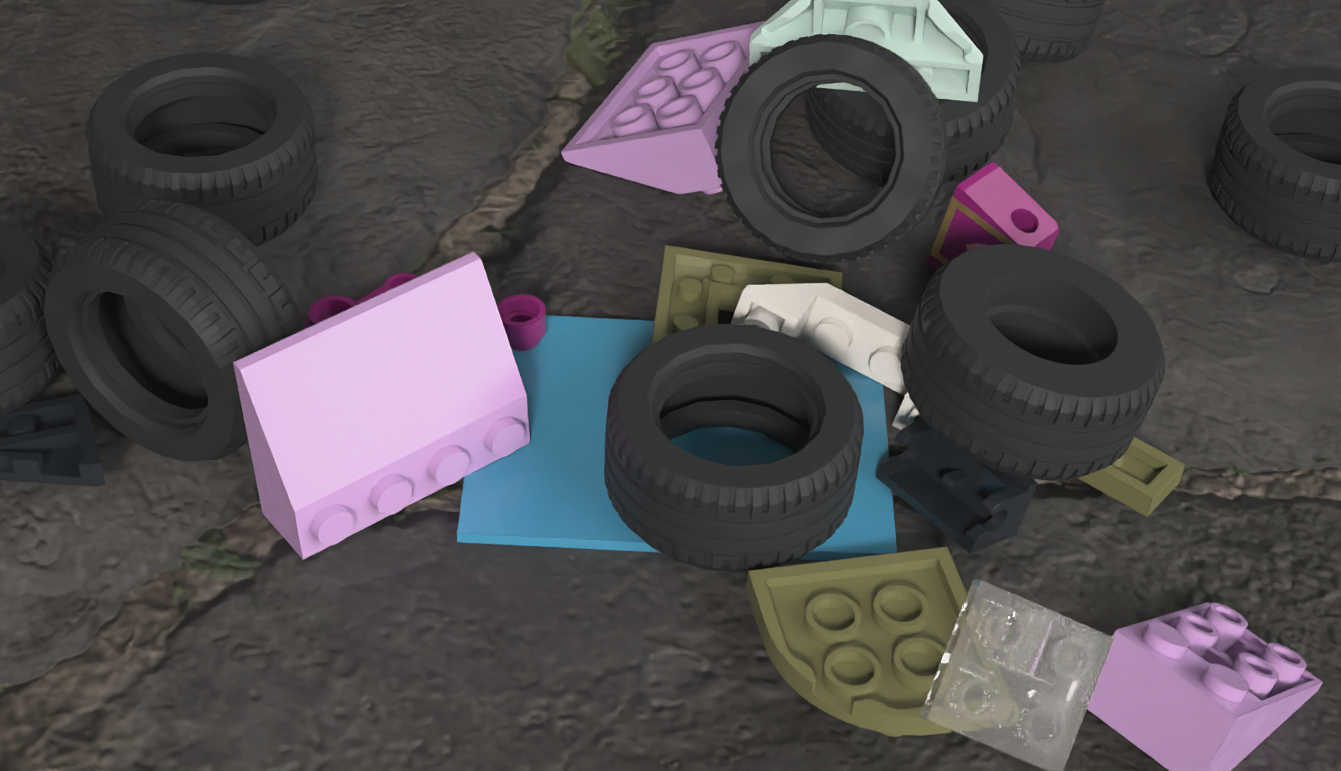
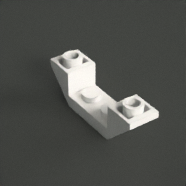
M828 283L747 285L742 291L731 324L757 326L785 333L904 395L905 397L892 424L894 427L902 430L910 424L923 420L909 397L900 367L902 347L910 325Z

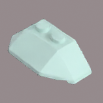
M790 0L756 29L750 37V66L754 62H758L759 58L765 53L770 54L772 52L771 49L782 46L791 40H799L800 37H810L817 34L859 37L891 50L911 64L929 84L936 98L977 102L983 54L938 0ZM845 82L816 86L818 88L865 92L861 87Z

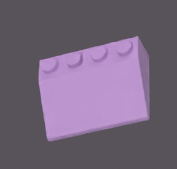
M766 21L652 43L561 151L565 162L676 194L702 191L704 194H714L722 191L720 186L722 180L718 178L717 170L719 169L715 160V155H718V149H715V141L718 138L716 131L717 126H720L721 123L719 117L725 109L726 98H730L732 95L730 91L734 85L738 84L743 73L747 74L749 71V43L751 34Z
M474 252L233 362L262 513L303 560L331 545L341 542L348 536L381 519L401 511L414 502L456 483L461 478L502 457L512 454L517 449L530 443L527 394L482 260Z

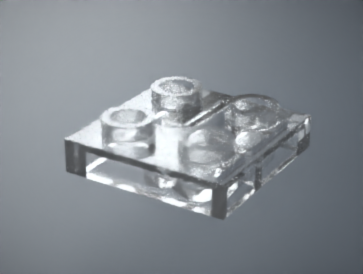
M973 580L919 717L1044 771H1063L1114 637L985 581Z

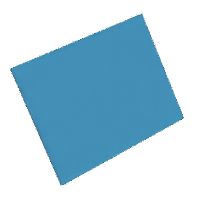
M546 315L547 330L536 347L524 351L511 349L527 394L530 443L517 449L512 454L502 457L464 477L457 542L659 552L643 541L621 520L619 513L611 504L612 501L608 497L604 481L605 432L610 390L622 369L646 347L651 345L654 321ZM821 353L832 361L856 392L862 407L864 434L853 501L849 507L847 517L831 538L798 559L833 561L897 553L892 490L876 478L881 463L889 459L883 384ZM735 427L697 429L671 440L672 444L699 459L731 466L770 464L794 454L790 448L763 433Z

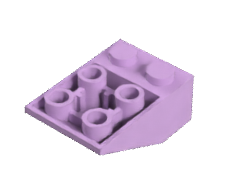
M1207 602L1117 629L1076 701L1169 771H1231L1319 690L1323 682L1305 670L1307 664L1297 653L1277 643H1266L1246 629L1248 623L1238 612L1223 604Z

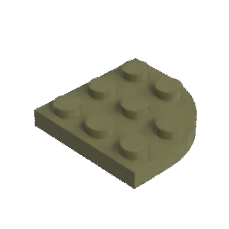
M948 547L748 571L746 591L762 642L770 660L784 680L799 695L827 714L844 722L891 737L944 734L1009 724L1013 703Z

